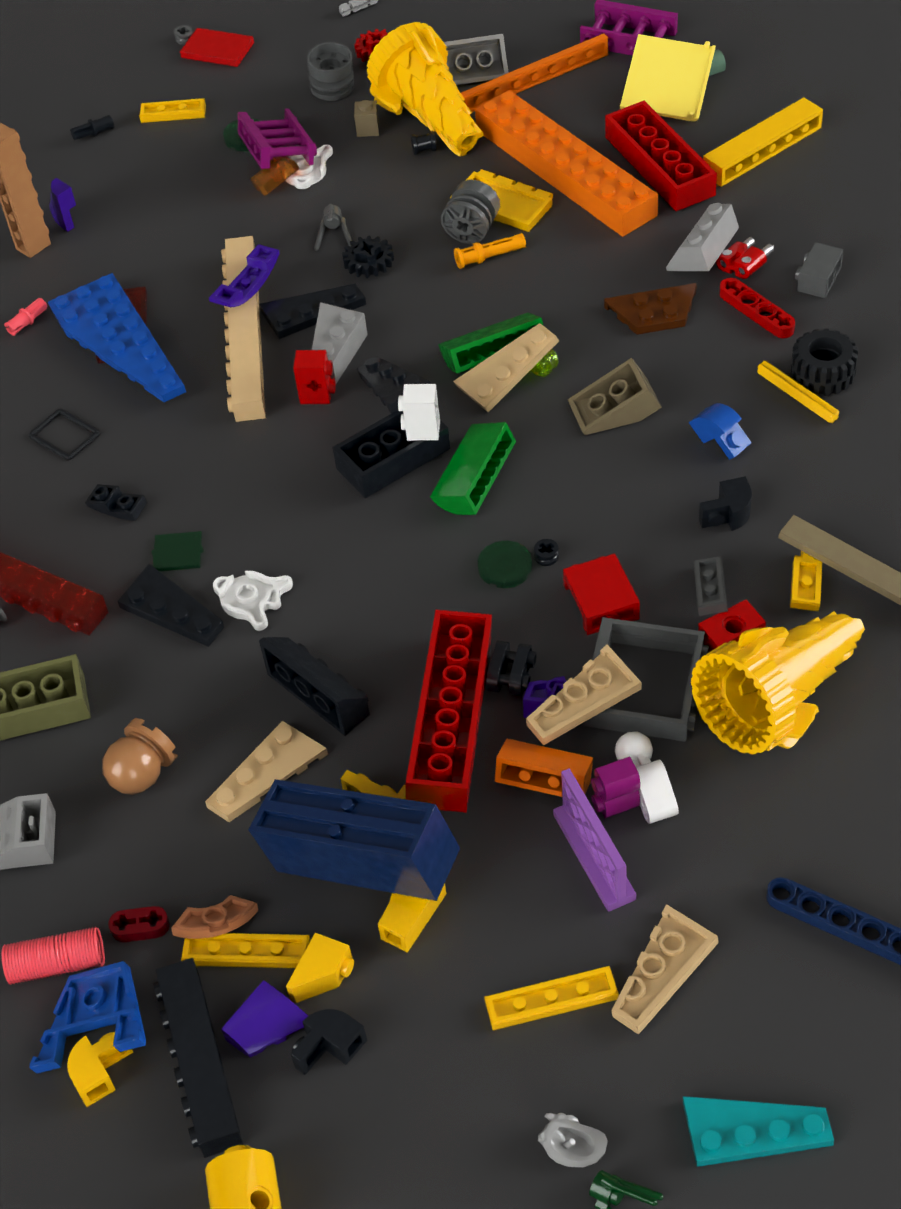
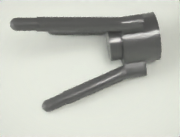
M329 204L323 210V219L320 221V229L314 247L315 251L319 250L325 228L335 229L339 225L342 227L348 246H351L350 241L352 239L346 226V219L341 216V209L336 205Z

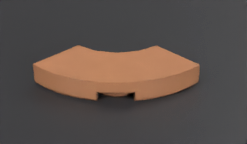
M230 895L223 902L207 908L187 907L171 927L172 934L181 938L201 939L228 933L248 922L258 912V904Z

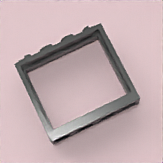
M602 617L592 660L600 655V650L605 645L611 648L612 643L693 654L680 719L608 708L585 721L581 726L625 733L638 731L645 736L686 742L688 730L694 731L696 714L692 713L693 707H697L692 695V670L696 666L695 663L709 652V645H704L705 631Z

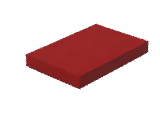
M197 28L180 50L181 58L238 67L254 44L253 36Z

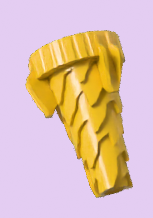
M413 22L401 25L384 36L370 54V59L367 63V78L371 82L370 93L374 96V100H377L378 105L396 115L402 113L404 106L430 131H435L453 153L459 157L465 156L484 134L471 118L470 114L472 112L464 103L465 99L453 81V75L446 64L448 56L447 47L435 30L426 23Z
M833 611L821 620L819 617H816L806 624L788 631L783 626L776 628H754L742 632L738 642L735 640L728 643L725 642L702 656L695 663L696 666L692 670L691 685L692 695L703 721L708 725L712 733L717 735L719 740L726 743L730 748L744 754H757L766 750L769 752L776 746L786 749L791 748L804 735L813 722L815 715L819 712L818 706L803 703V701L813 694L815 688L825 679L837 672L835 670L836 666L853 655L854 649L857 648L856 642L860 640L862 633L865 631L861 619L852 618L842 613L836 614Z

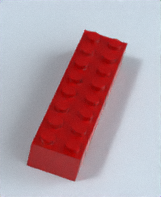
M435 610L405 783L406 800L436 804L439 810L467 813L491 643V614Z

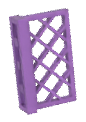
M570 768L562 771L563 805L553 809V815L608 912L635 901L636 892L626 877L625 862Z

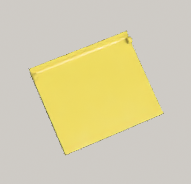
M638 34L620 109L645 100L659 116L692 122L697 121L700 116L716 46H710L709 41H706L704 45Z

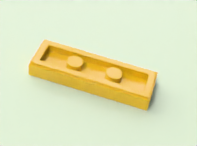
M205 98L142 103L140 107L141 123L205 118Z

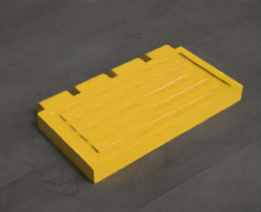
M483 169L479 172L474 171L466 179L481 181L489 185L497 193L500 199V209L494 219L495 221L526 232H530L553 205V193L541 189L535 191L533 186L521 182L516 183L515 180L501 175L496 177L495 173Z

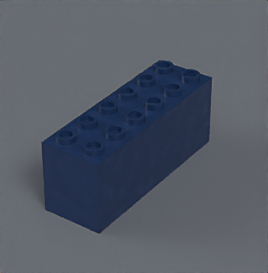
M277 779L274 780L248 829L277 872L437 901L460 850V846L436 804Z

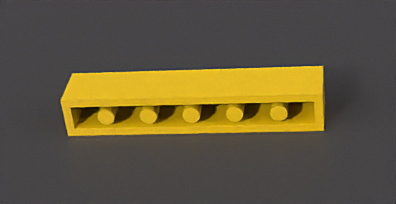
M803 97L703 155V160L717 173L716 184L721 187L819 130L822 126L823 109Z

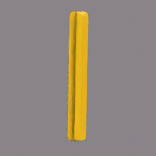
M763 361L758 365V374L829 423H833L838 419V409L768 361Z

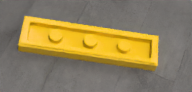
M225 933L201 939L185 938L181 961L193 958L196 966L296 968L311 938L310 935L247 933Z
M606 966L484 996L492 1030H497L618 999L619 993L611 968Z

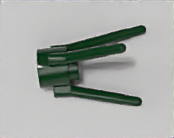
M603 1170L598 1172L589 1191V1195L597 1199L595 1204L597 1209H612L610 1205L617 1206L624 1194L652 1206L657 1205V1200L663 1199V1194L625 1181Z

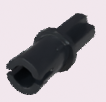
M110 115L95 120L89 119L88 123L71 128L70 132L74 140L89 135L95 137L98 133L114 129V122Z

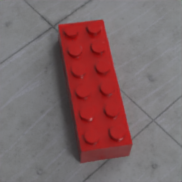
M645 100L605 115V138L676 212L716 196L717 173Z

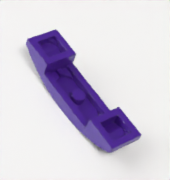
M258 244L246 257L247 266L229 286L221 284L209 297V301L230 308L247 302L267 280L278 259L279 250Z

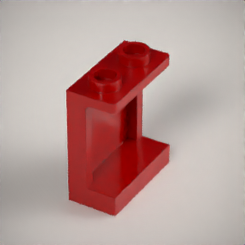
M615 553L563 569L564 587L566 590L570 589L583 616V628L587 635L599 632L602 617L626 621L640 619V601Z

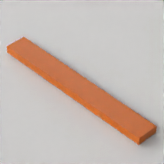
M603 33L461 92L465 99L464 103L471 112H474L475 108L508 90L517 94L608 55V36Z

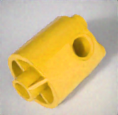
M236 1145L228 1148L224 1154L215 1157L207 1164L205 1174L210 1209H282L272 1153L262 1149H255L248 1145Z

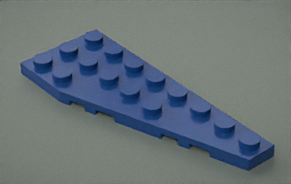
M113 273L48 301L51 311L67 337L77 340L80 346L93 351L96 357L118 372L122 371L127 374L130 380L133 382L137 381L143 385L146 391L159 400L166 402L186 393L181 379Z

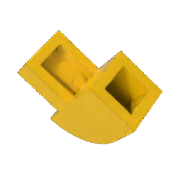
M115 1032L105 1034L93 1045H91L87 1036H84L75 1044L70 1052L67 1063L68 1073L86 1107L116 1090L105 1069L133 1053L132 1049L119 1052L113 1046Z

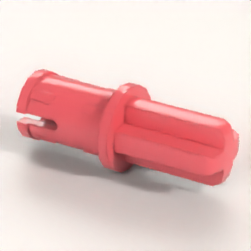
M38 298L25 309L21 308L15 317L4 324L7 327L6 330L15 336L28 324L32 325L34 319L47 309V303L42 298Z

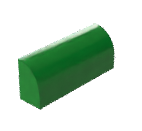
M527 312L438 345L449 369L455 373H460L474 368L539 323L543 325L541 317Z
M507 423L471 424L430 496L440 508L457 515L477 514L516 443Z

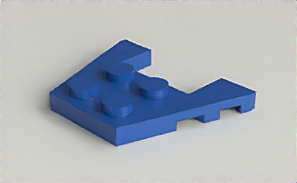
M124 961L68 977L53 1011L56 1018L51 1029L44 1031L40 1040L43 1047L38 1057L33 1056L29 1068L36 1074L61 1068L66 1037L116 1024L113 1046L119 1052L146 1046V1037L131 968Z

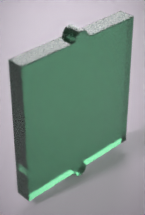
M201 531L155 535L154 550L151 551L154 557L153 567L159 572L200 568L201 553L204 552L203 546H201Z

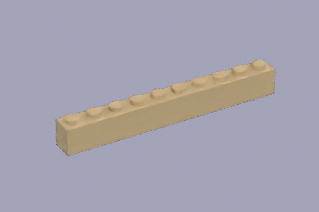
M253 236L225 239V249H221L223 263H226L222 265L223 277L227 279L223 280L224 285L229 286L247 266L246 257L255 248ZM258 290L252 298L240 306L232 308L224 306L225 311L228 310V312H224L225 326L229 327L224 329L226 343H229V345L225 346L226 358L230 360V362H226L227 376L231 377V379L226 380L228 395H231V397H227L229 412H234L236 422L266 418Z

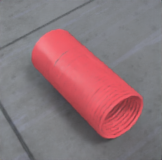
M96 926L95 928L76 930V932L70 931L67 934L63 933V935L60 933L55 936L51 935L38 939H29V941L4 944L1 952L4 975L10 985L50 976L53 977V975L59 976V974L73 973L74 971H84L94 967L100 968L105 963L103 940L100 930Z

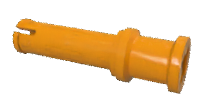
M520 233L485 244L476 242L471 247L463 249L458 247L454 249L455 262L459 269H463L465 265L475 262L480 264L486 258L526 248V240L524 235Z

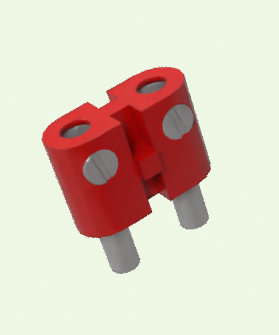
M749 237L743 243L737 241L724 250L716 260V265L723 272L731 274L735 271L736 277L747 279L767 262L766 256L774 250V247L771 244L766 245L763 249L753 247L752 245L755 241L752 237Z

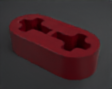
M150 906L117 911L110 917L108 926L115 940L131 942L162 937L169 930L170 922L163 908ZM159 918L156 926L151 927L150 924L153 923V919ZM128 922L125 930L120 931L119 928L122 927V923Z

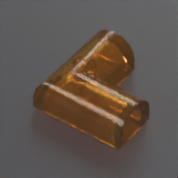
M289 156L273 157L270 160V168L260 170L250 180L254 187L266 196L299 170V166Z

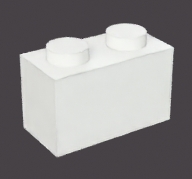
M404 384L403 395L398 397V409L404 413L401 414V430H406L407 441L439 440L440 416L436 384Z

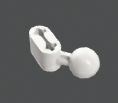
M638 731L627 732L618 739L615 746V754L617 760L631 757L639 773L640 807L648 824L678 815V805L663 762L660 759L653 762L650 761L653 753L650 739Z

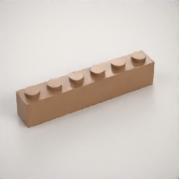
M0 123V203L16 250L32 258L51 244L48 235L49 229L45 225L44 213L37 200L38 194L31 181L32 175L26 165V155L21 149L20 136L15 129Z

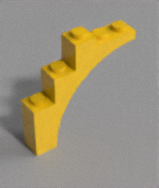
M346 770L340 778L343 790L406 799L405 785L396 793L391 787L376 784L361 773L355 774ZM445 883L437 901L392 893L389 904L378 922L381 940L408 953L446 896Z

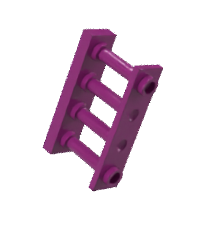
M597 0L595 2V23L592 27L581 25L580 43L604 33L608 36V51L633 56L638 34L642 35L644 31L655 33L653 37L663 38L664 34L675 36L677 33L678 13ZM604 24L615 26L612 31L601 29ZM624 27L635 29L633 34L622 33Z
M285 109L284 119L254 121L247 112H238V134L261 169L270 168V160L273 157L302 155L309 165H314V156L317 155L316 144L305 132L290 109Z

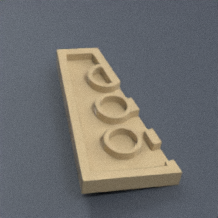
M539 323L453 382L485 411L489 412L559 340L556 335Z
M605 645L600 650L599 656L594 660L590 659L574 679L570 678L563 684L561 691L556 695H551L526 718L527 726L542 745H545L641 690V681L608 645Z
M282 721L205 801L206 806L226 821L231 822L260 802V797L269 791L275 779L285 781L295 773L297 775L308 769L307 765L315 759L321 760L327 756V748Z
M666 904L658 926L655 925L645 951L641 952L637 960V967L632 976L628 977L611 1010L613 1018L639 1035L718 944V936Z

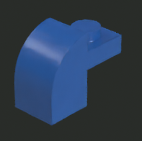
M713 404L688 422L703 443L715 439L729 460L736 457L752 443L738 424L742 418L736 411L724 404Z

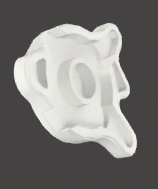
M330 145L319 147L317 155L314 156V165H309L302 155L278 157L283 162L282 175L284 180L297 189H306L319 182L326 174V161L333 154L332 147Z
M245 571L244 576L234 578L233 575L228 577L221 576L213 582L214 592L219 596L223 610L234 618L249 621L257 631L264 630L268 626L265 611L268 609H279L281 607V595L293 587L292 578L289 576L268 577L255 571Z

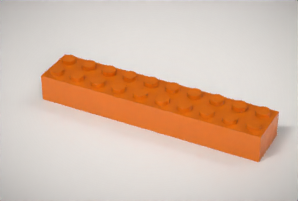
M508 90L475 108L476 124L483 132L484 137L620 236L624 237L658 216V193L512 91Z

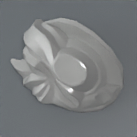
M564 1113L545 1114L544 1117L549 1122L545 1125L544 1130L538 1134V1142L543 1145L548 1156L556 1163L568 1167H586L597 1163L605 1154L608 1140L603 1132L580 1124L578 1118L573 1115H566Z

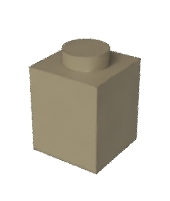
M377 100L355 102L354 117L357 137L379 136Z

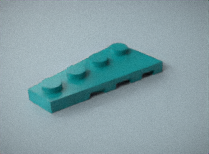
M683 1096V1106L697 1167L834 1145V1137L825 1107Z

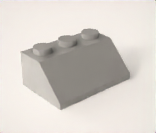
M503 34L444 42L448 51L446 64L453 75V81L456 86L490 81L509 73Z
M714 203L709 205L666 266L667 271H710L739 229L732 204Z

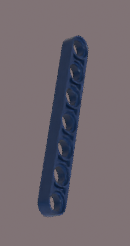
M775 878L768 884L767 902L774 909L901 965V953L895 951L892 946L893 943L901 941V928L787 878ZM777 888H784L788 890L790 896L787 899L781 900L774 897L772 892ZM806 901H813L819 905L820 909L815 913H809L802 908V904ZM836 914H842L849 919L850 923L846 926H838L834 924L832 917ZM869 927L874 928L880 933V937L875 940L867 939L863 936L862 930Z

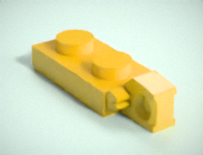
M801 551L800 556L795 555L792 563L790 608L819 611L822 562Z

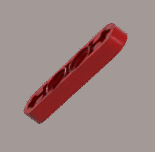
M726 278L721 281L719 295L725 302L778 338H789L794 334L795 319L790 314L736 278ZM743 300H752V301H754V303L746 304V303H743L742 301H743ZM761 312H770L772 315H770V316H763V315H761L760 313H761Z

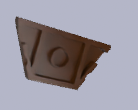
M692 283L604 298V308L606 310L612 309L617 313V319L627 324L629 329L637 335L685 327L688 313L692 307L693 297L696 295L697 285Z

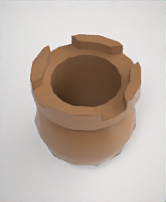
M134 718L124 728L126 737L119 738L111 744L102 759L103 775L109 786L121 793L130 795L142 793L154 785L160 775V766L168 767L178 757L177 754L172 753L176 748L172 741L157 727L151 731L143 726L145 720Z

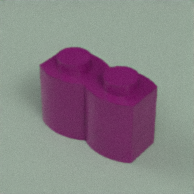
M631 757L615 761L594 770L595 778L591 779V784L595 794L591 798L595 810L598 813L602 812L604 818L640 806V776Z

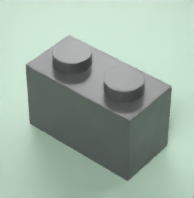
M815 242L812 250L806 252L803 266H799L796 271L797 291L826 298L841 270L844 249Z

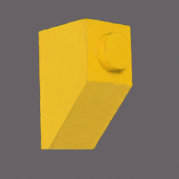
M315 933L286 985L290 1000L298 1003L338 988L344 977H349L354 966L350 946Z

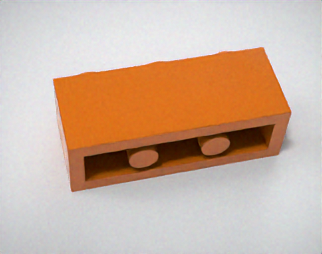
M507 738L496 757L495 782L562 797L561 772L570 768L584 794H586L591 783L593 757Z

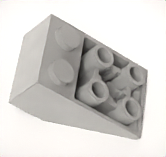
M48 793L18 796L0 804V870L53 864L56 811Z

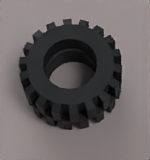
M815 329L812 333H804L803 337H799L796 343H794L791 377L816 395L824 394V396H829L830 393L838 394L841 390L848 389L849 384H852L854 381L858 347L855 346L854 340H849V336L840 334V331Z

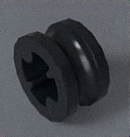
M552 539L538 541L534 546L536 562L542 566L555 564L559 558L558 544Z

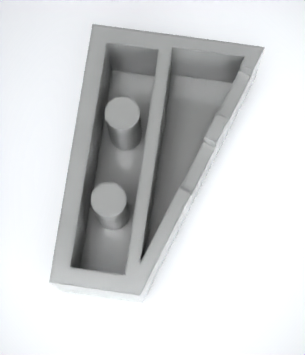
M320 302L312 350H326L327 358L332 360L333 365L331 378H335L337 384L368 335L365 314Z

